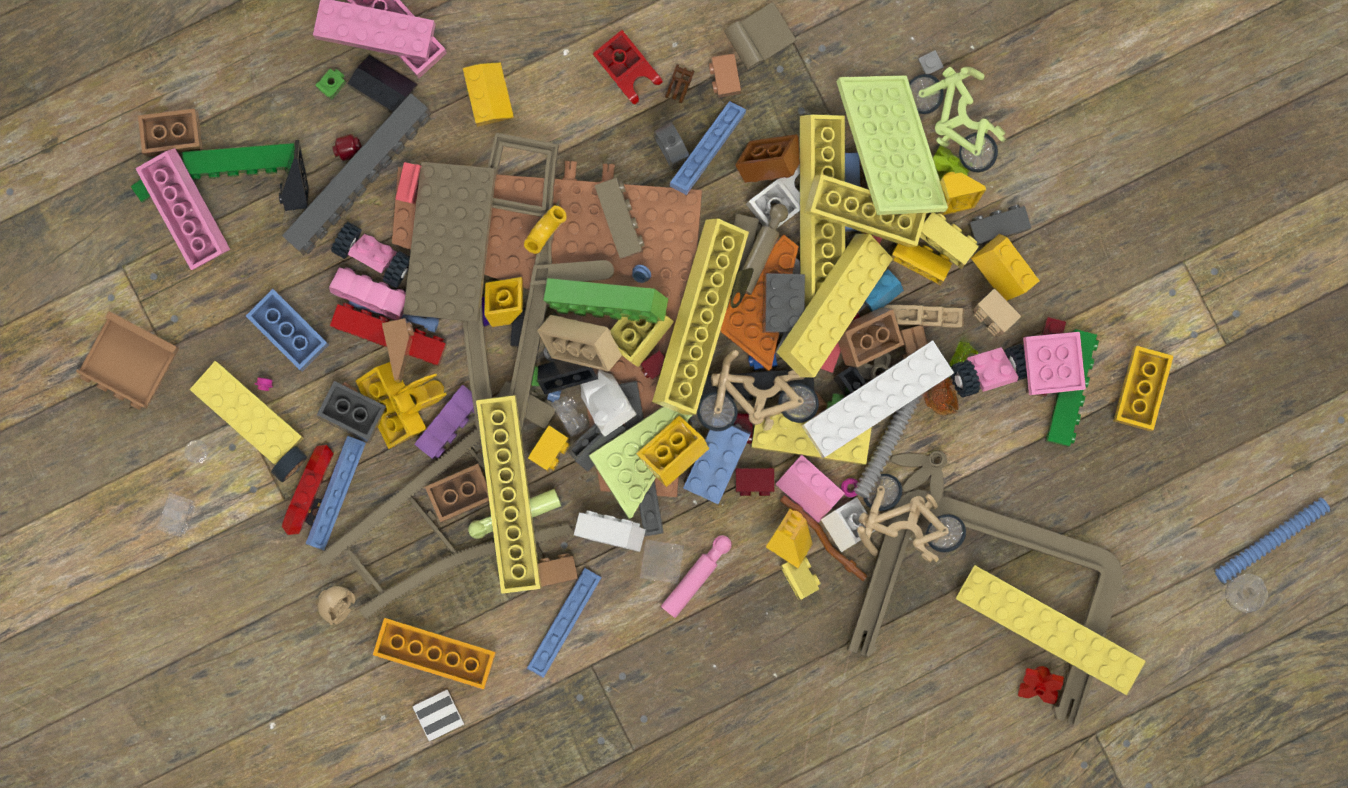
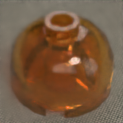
M949 377L927 390V396H925L926 406L931 407L933 412L941 416L958 413L956 410H959L957 394L955 390L952 391L950 385L953 384Z

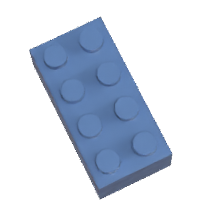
M274 289L246 315L302 372L329 346Z
M716 417L712 427H724L729 422ZM734 424L724 431L710 430L705 439L709 450L695 461L683 488L719 504L751 432Z

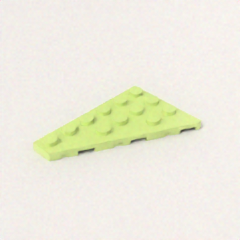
M661 407L588 455L628 519L634 516L636 509L656 478L636 453L679 415L687 423L692 415H683L666 407Z

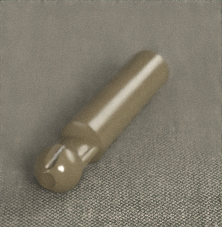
M775 204L771 207L769 212L771 220L768 226H762L742 270L754 269L745 294L752 295L780 235L777 227L780 222L785 221L788 217V209L783 204Z

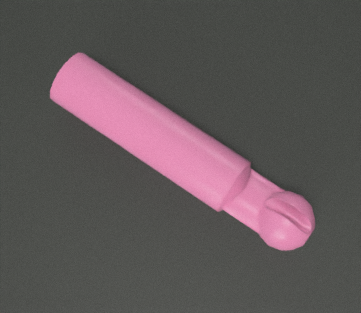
M724 535L714 539L712 549L707 554L701 555L661 605L665 611L674 618L678 616L718 566L716 561L722 554L730 551L732 546L731 540Z

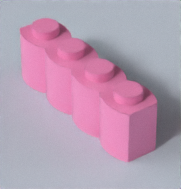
M339 268L329 286L332 294L348 299L357 305L364 306L393 320L401 319L404 313L406 292L400 289L392 290L389 285L383 282H373L367 275H356L350 268Z

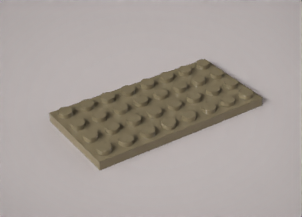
M421 162L422 167L419 176L403 314L479 322L497 169Z

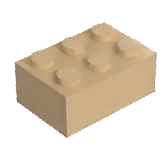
M995 288L972 310L976 320L980 323L983 321L988 326L986 328L993 337L997 336L998 338L1021 317Z

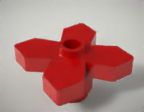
M1039 666L1035 670L1026 668L1023 677L1025 683H1020L1018 696L1029 699L1038 695L1043 702L1055 704L1058 698L1057 690L1062 688L1064 677L1051 674L1050 669L1044 666Z

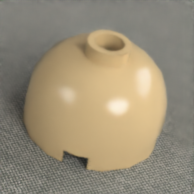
M333 586L322 591L318 601L320 616L330 625H333V623L339 624L351 612L349 606L351 603H355V595L348 589L339 586Z

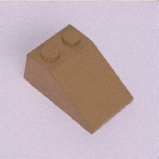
M405 318L382 323L392 372L397 383L402 382L412 343L411 336L414 335L412 324Z

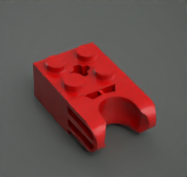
M623 30L593 53L596 60L634 105L639 103V97L633 87L634 82L638 78H648L654 85L658 86L663 83L661 77ZM617 53L625 55L622 62L614 60Z

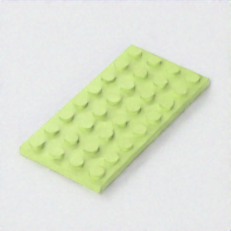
M907 76L839 77L836 82L877 215L945 212L948 206Z

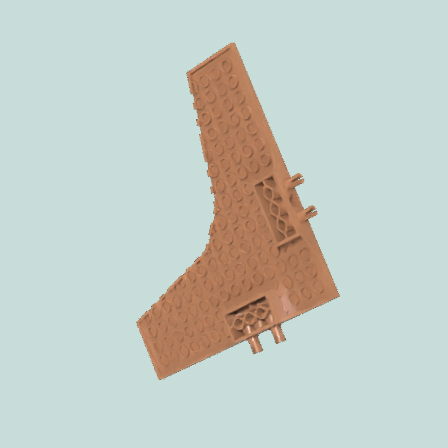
M565 161L564 178L562 180L555 179L553 206H556L560 199L559 207L563 208L566 212L567 218L554 232L552 264L606 260L614 267V274L611 278L581 282L656 289L667 297L666 315L674 322L644 361L659 350L666 357L698 248L702 190L691 189L685 195L674 188L624 184L626 192H623L625 200L629 199L632 210H630L632 218H636L639 227L636 231L638 236H642L645 246L642 247L643 252L620 259L594 186L613 179L615 165L603 164L602 181L588 182L575 179L577 162ZM398 167L396 194L403 167ZM497 175L493 198L542 207L544 178ZM395 199L392 244L411 250L416 202L412 204ZM492 208L484 275L499 280L522 277L523 288L530 290V282L537 254L529 252L524 247V241L542 217ZM636 265H644L650 270L651 278L648 281L638 283L633 279L632 270ZM554 309L560 317L605 326L609 330L618 321L617 319L610 318L608 315L598 318L586 313V316L576 315L574 312L561 314L557 312V309ZM621 356L609 371L604 372L612 374L618 384L638 381L643 416L646 418L663 407L652 402L660 376L654 380L650 377L647 379L641 371L642 365L637 367L624 356ZM587 408L589 424L591 428L595 423L592 415L590 414ZM597 470L600 491L611 492ZM679 477L667 487L655 478L657 496L678 497Z

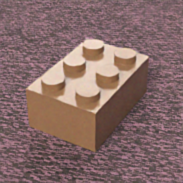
M196 109L138 116L141 148L144 156L160 155L174 148L178 153L203 150L199 114Z
M883 307L853 320L838 341L845 365L859 367L904 345L893 309Z
M479 464L425 487L440 523L489 503L487 481Z

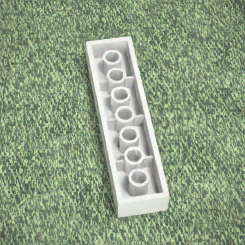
M931 341L803 424L802 428L821 457L824 458L954 372L934 341Z

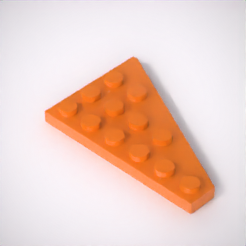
M784 234L774 245L752 295L745 294L741 303L736 308L731 307L730 299L720 330L723 335L768 371L772 368L779 333H762L763 275L766 273H793L798 246ZM737 293L735 295L733 300L734 304L738 303L740 299V293Z

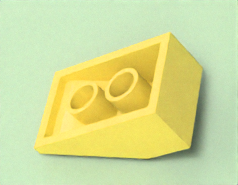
M806 557L799 568L789 562L780 566L798 600L819 590L818 585L821 583L816 574L812 575L809 571L811 565Z

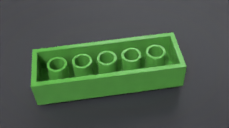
M550 278L547 279L543 299L544 302L550 305V308L557 309V312L561 314L574 312L576 315L586 316V313L598 318L608 315L610 318L621 320V317H627L631 321L646 319L645 321L649 323L664 321L668 298L656 289Z

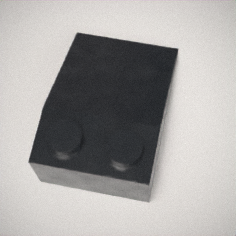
M295 140L283 175V183H280L281 193H279V202L284 205L285 211L308 208L309 185L300 140Z

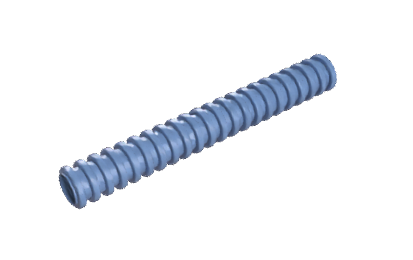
M1321 497L1318 498V501H1314L1313 505L1310 504L1308 508L1305 507L1303 509V512H1298L1299 515L1295 514L1293 519L1289 518L1288 522L1285 521L1284 525H1279V528H1275L1274 532L1270 531L1269 535L1264 536V539L1260 538L1259 542H1254V545H1250L1249 549H1244L1245 552L1241 551L1239 556L1235 555L1234 559L1231 558L1229 560V563L1225 562V565H1221L1220 569H1215L1217 578L1222 583H1227L1226 580H1231L1232 576H1237L1236 573L1240 574L1242 569L1246 570L1247 566L1250 567L1251 563H1256V560H1260L1261 556H1266V553H1270L1271 549L1275 550L1276 546L1279 547L1281 545V542L1285 543L1286 539H1291L1290 536H1295L1296 532H1301L1300 529L1304 530L1306 525L1310 526V523H1314L1315 519H1320V516H1324L1325 512H1330L1327 502Z

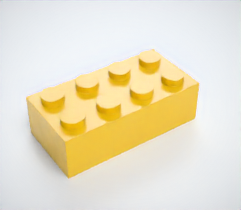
M1140 346L1133 347L1114 422L1146 431L1154 430L1174 356Z

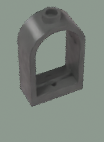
M672 122L654 130V139L671 170L673 171L682 166L688 159L689 153Z

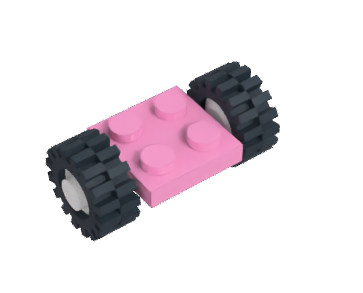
M350 222L345 223L332 245L331 252L343 259L350 255L380 273L386 269L383 281L397 288L409 270L410 256L401 251L396 252L392 250L390 246L376 241L372 236L364 234L359 239L362 230Z
M1018 344L1008 347L1004 351L1002 347L968 357L966 361L953 364L951 369L954 373L951 375V379H953L952 384L955 385L954 389L957 391V394L964 398L977 394L980 388L984 392L1027 378L1024 345Z

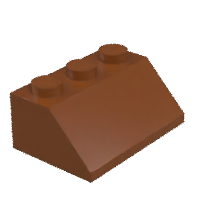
M795 134L749 141L735 164L744 182H758L793 176L800 164L799 137Z

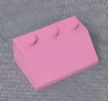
M803 455L797 459L775 484L818 523L845 494Z

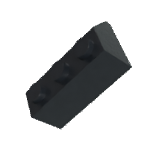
M370 55L357 67L347 83L351 89L390 113H393L410 93L413 94L418 86L415 82Z

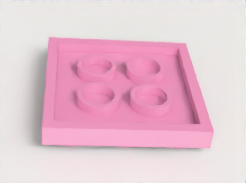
M1080 332L1023 337L1029 395L1086 389Z

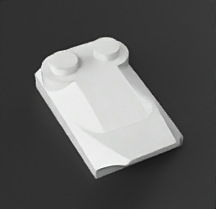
M599 369L598 380L580 384L581 398L592 415L594 423L604 436H607L637 415L612 374Z

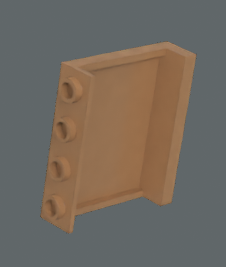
M109 311L105 317L107 320L82 367L80 370L77 369L76 372L81 374L80 379L88 383L91 380L98 383L97 388L105 392L108 389L113 391L114 397L122 401L124 398L130 400L131 406L139 410L141 407L147 409L179 348Z

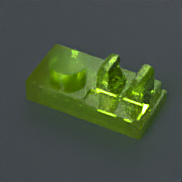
M960 341L949 366L951 367L953 364L966 361L969 353L977 355L978 351L973 349L970 343Z

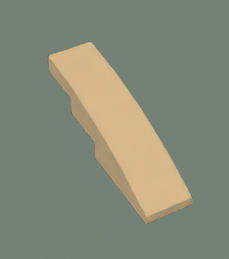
M918 305L884 306V308L893 309L898 325H923V327L943 328L964 327L963 308L924 307Z

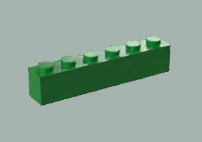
M294 143L182 152L183 163L192 180H200L201 176L215 179L225 174L228 177H238L239 173L253 176L263 171L266 174H276L277 170L286 169Z
M1074 329L1072 333L1080 332L1085 387L1088 388L1090 377H1087L1089 369L1092 370L1095 359L1092 358L1093 351H1097L1099 340H1096L1097 334ZM1084 390L1057 392L1045 442L1064 447H1070L1071 444H1074L1076 439L1074 428L1075 425H1079L1081 414H1078L1080 406L1083 407L1085 402Z

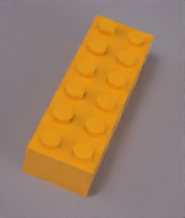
M384 618L373 655L485 689L496 652Z

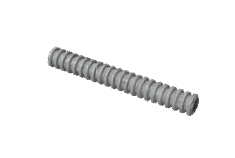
M922 394L895 411L896 415H893L894 419L890 421L891 425L887 426L888 430H885V435L881 437L883 440L879 441L880 445L876 447L877 451L873 452L874 456H871V462H868L869 466L865 467L866 471L862 473L863 477H860V483H857V488H854L857 495L869 498V493L872 492L871 488L875 487L874 483L878 481L877 477L881 476L880 472H883V467L886 466L885 462L889 461L888 457L892 455L891 451H894V446H897V440H900L899 436L903 435L902 430L906 429L905 425H908V420L912 418L911 414H914L913 410L917 408L916 404L920 403L919 399H922Z

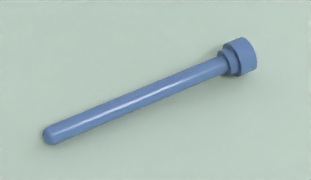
M349 301V305L354 306V308L377 313L364 306H360ZM404 314L401 319L405 318L408 322L423 325L424 328L431 332H436L439 318H423Z

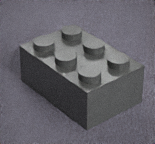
M766 273L763 275L762 333H790L804 312L805 274Z

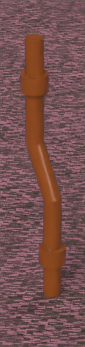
M785 495L780 499V502L786 507L802 514L807 524L815 530L826 551L844 565L845 570L849 573L852 572L861 581L866 579L867 575L856 566L857 564L854 561L848 560L832 546L821 525L805 513L798 503H793Z

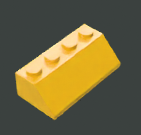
M391 362L375 367L355 381L362 395L386 406L378 429L388 449L426 430L418 412L410 415L407 413L398 415V410L395 409L391 396L398 395L397 392L405 384L403 380L401 383H397L394 380ZM409 394L407 397L408 402L415 405Z

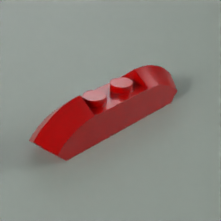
M327 445L316 446L307 463L281 526L287 535L299 534L303 528L334 455Z

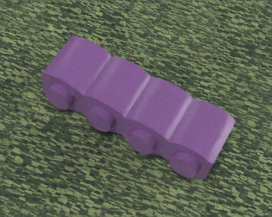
M462 385L414 445L432 459L435 457L440 458L445 451L443 447L446 443L449 442L451 444L457 437L455 432L459 427L463 429L469 422L468 416L472 412L474 413L471 391Z

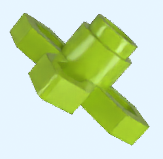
M939 146L933 157L939 180L941 181L942 177L949 172L968 175L969 170L963 166L960 158L954 156L951 150L946 147ZM964 159L970 167L973 166V163Z

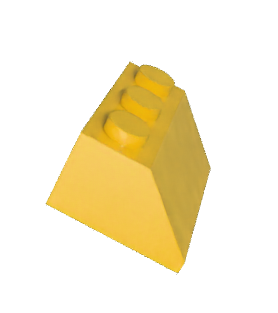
M484 63L463 68L477 127L513 119V111L501 63Z
M946 173L942 177L940 184L948 209L945 212L939 213L948 215L975 208L986 191V187L963 173Z
M1001 234L997 235L971 257V260L993 289L995 288L1006 301L1026 293L1040 281L1010 240Z
M898 243L891 256L893 258L892 261L940 286L953 264L949 262L950 258L943 254L938 256L932 253L933 249L925 245L922 247L919 245L908 247Z
M679 415L636 454L652 474L667 487L707 452L709 447L704 438Z
M789 509L766 545L767 549L797 568L800 567L813 544L807 521L802 514Z

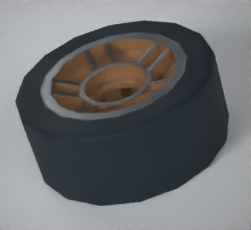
M296 446L277 462L271 473L280 482H284L301 467L307 456Z

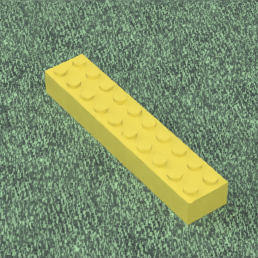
M800 116V274H805L804 309H806L845 251V226L804 213L815 175L822 174L845 182V116Z
M718 218L705 221L653 397V403L683 415H696L749 234L748 231Z
M516 395L476 400L501 594L540 589L541 581Z
M974 565L956 597V600L1126 696L1146 663L1140 657Z

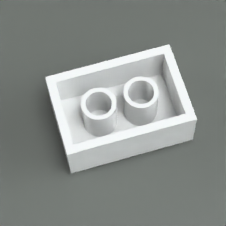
M587 511L586 514L579 513L574 535L640 552L646 529L640 528V524L633 521Z

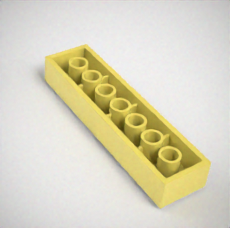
M855 234L777 351L779 356L800 377L816 376L893 259L871 234Z

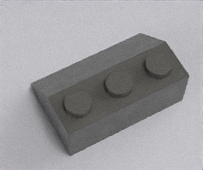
M334 381L317 413V417L370 444L386 406Z

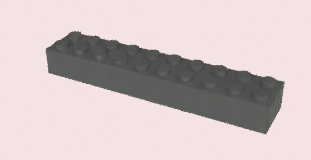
M410 93L282 236L303 256L306 253H311L315 248V242L318 239L322 240L328 234L327 229L339 222L343 211L347 212L354 205L352 201L357 196L361 197L367 190L365 187L370 182L376 181L379 177V171L382 168L386 169L392 162L391 158L403 151L407 140L411 141L418 132L416 130L421 125L424 127L431 119L429 117L431 115L429 109Z

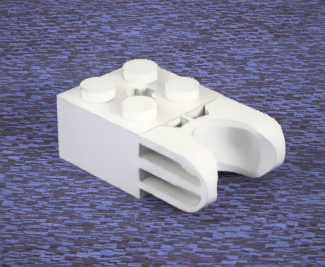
M800 164L793 176L778 178L746 203L755 217L759 219L762 226H768L771 220L769 214L771 209L770 202L772 204H783L788 209L787 219L780 222L778 227L800 211V192L795 188L794 184L796 177L800 174Z

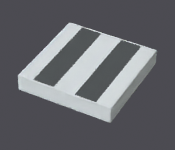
M448 689L413 706L429 741L464 725Z

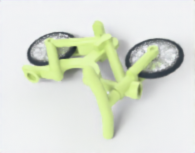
M967 66L957 73L952 67H948L942 74L945 77L942 81L929 74H921L914 77L909 82L918 114H929L938 109L943 101L944 89L947 88L941 120L935 125L936 133L944 137H938L936 141L946 147L950 144L948 142L950 138L960 145V161L969 171L979 173L990 169L996 162L998 147L994 139L987 132L988 130L992 131L1002 142L1006 140L1003 136L1005 132L998 125L994 127L988 119L982 118L980 122H974L969 119L966 113V106L973 103V98L962 82V79L970 75L978 80H983L984 74ZM956 86L962 95L958 104L959 116L948 120ZM964 124L970 129L978 130V132L969 134L964 138L953 129Z

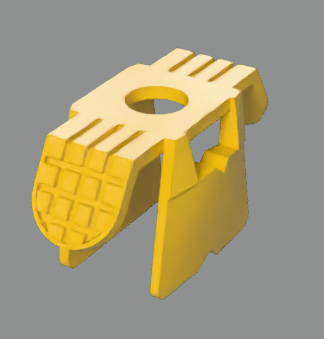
M437 374L410 382L397 392L398 395L391 396L393 405L398 410V415L403 413L410 415L431 407L447 395L446 392L444 393V386L440 381L433 380L424 384L437 376ZM409 394L415 397V405L408 402L407 397Z

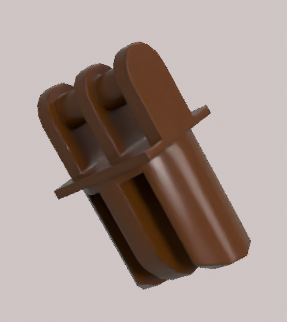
M677 64L665 98H669L674 83H677L672 96V100L676 101L683 85L684 89L679 99V103L682 104L695 71L692 70L691 72L686 67L683 69ZM677 72L682 74L681 78L676 77ZM685 75L690 77L688 81L683 79Z

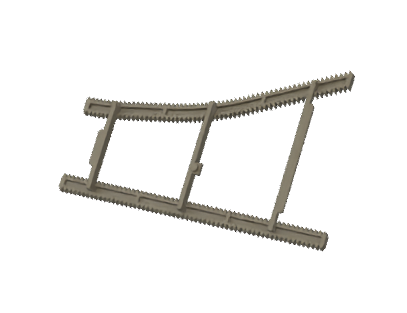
M474 429V433L471 432V435L468 434L465 440L459 441V445L453 446V450L450 449V452L444 453V457L438 458V462L432 463L429 469L423 470V474L417 475V479L411 480L408 486L402 487V491L396 492V496L390 497V501L387 500V503L381 504V508L378 507V510L374 509L375 513L372 512V515L368 514L369 518L366 517V520L362 519L363 523L360 522V525L356 524L357 527H354V530L350 529L351 532L347 531L348 535L344 534L345 537L341 536L342 540L338 538L339 542L335 541L336 545L332 543L333 547L329 546L330 549L326 548L327 552L323 551L324 554L320 553V556H317L319 562L324 567H327L326 564L330 565L329 561L333 563L332 559L336 560L335 556L339 558L338 554L342 555L341 552L345 553L346 551L352 558L351 564L369 585L373 584L380 592L381 596L378 595V598L375 597V600L372 599V602L368 601L369 604L365 603L366 607L363 606V609L359 608L366 619L369 620L368 616L372 617L371 614L374 615V612L377 613V610L380 611V608L383 609V606L386 607V604L389 605V602L392 603V600L395 601V598L399 599L398 596L402 598V594L405 595V592L409 594L408 590L412 592V588L415 589V586L419 588V584L422 586V582L425 584V580L429 582V579L432 580V577L435 578V575L438 577V573L441 575V572L444 573V570L448 572V569L451 570V567L454 569V566L457 567V564L461 566V563L463 565L464 562L467 564V560L471 562V559L472 561H474V558L477 560L478 557L481 559V556L484 558V555L488 557V554L490 557L491 554L495 556V541L494 544L491 541L490 544L488 542L487 545L483 543V546L481 544L479 547L476 545V548L472 546V549L469 547V551L465 548V552L462 550V553L459 551L457 553L432 521L436 519L433 513L429 511L425 514L411 497H414V493L417 494V491L420 492V488L423 489V486L429 485V481L435 480V476L441 475L444 469L450 468V464L456 463V459L459 460V457L465 456V452L468 453L469 451L485 471L483 456L480 453L476 454L472 450L474 445L480 444L481 438L477 430ZM409 500L453 554H451V557L448 555V559L444 557V560L441 558V562L439 560L438 563L434 562V565L431 563V567L428 565V569L424 567V570L421 569V572L418 571V574L414 573V576L411 575V578L408 577V580L404 579V582L401 581V584L398 583V586L394 584V588L391 587V590L387 589L388 592L381 589L348 547L351 548V545H354L353 542L357 543V540L360 541L359 537L363 538V535L366 536L365 532L369 533V530L372 531L371 527L375 528V525L378 526L381 520L387 519V515L393 514V510L399 509L398 505L402 506V503L405 504V501L408 502ZM532 518L535 543L540 544V541L544 543V540L547 542L548 539L551 542V539L555 541V537L559 539L560 536L562 539L563 536L566 538V535L569 537L570 534L574 535V531L567 523H565V526L563 523L561 526L558 524V527L554 525V529L551 526L550 529L547 527L546 530L544 528L543 531L541 529L538 530L534 525L535 519Z

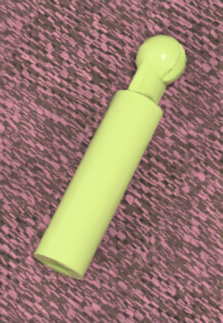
M555 489L530 498L532 518L561 507V502ZM491 516L482 520H474L470 523L468 532L472 538L480 539L485 534L493 532Z

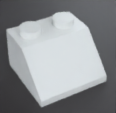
M857 497L821 519L841 552L859 542L861 539L857 528L859 526L865 528L858 520L862 513L867 512Z

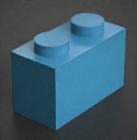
M888 269L883 273L864 304L871 312L886 306L904 291L901 282Z

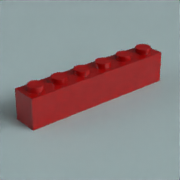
M343 303L341 306L337 304L330 327L387 347L382 323L390 322V319L379 316L377 319L372 317V313L361 309V312L353 310L354 306ZM415 329L414 335L411 336L412 343L409 356L439 366L447 346L446 343H443L444 339L434 335L432 338L425 336L426 332Z

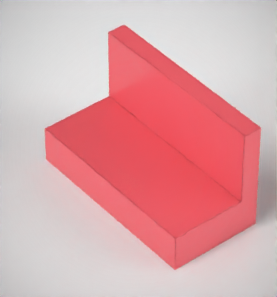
M404 162L396 200L415 204L421 165Z

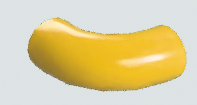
M559 206L551 207L536 223L524 241V247L529 252L534 254L540 253L551 235L566 221L567 216L563 208Z

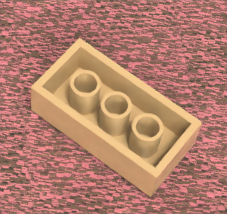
M550 315L537 330L553 359L609 371L622 356L618 345L611 335V331L605 326Z

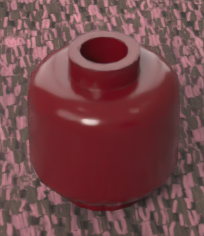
M348 134L336 138L335 146H332L335 157L339 156L342 161L352 159L362 146L358 137Z

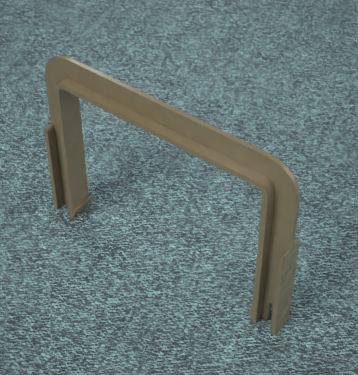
M924 490L908 492L900 499L895 508L910 503L911 499L916 496H921L925 503H927L925 496L927 494L931 495V492ZM943 495L939 503H937L938 507L936 509L931 507L930 511L936 517L946 514L955 515L963 521L967 529L1096 571L1098 578L1082 625L1106 638V631L1122 584L1123 575L1120 562L1111 552L1104 548ZM910 511L891 518L888 527L895 522L908 521ZM942 519V521L961 527V525L954 519ZM901 529L895 538L885 534L849 643V651L857 653L864 630L868 632L860 654L869 657L876 651L875 643L912 532L911 530ZM1071 664L1069 665L1057 706H1053L1052 710L1055 719L1064 721L1070 701L1074 699L1067 723L1078 726L1093 677Z

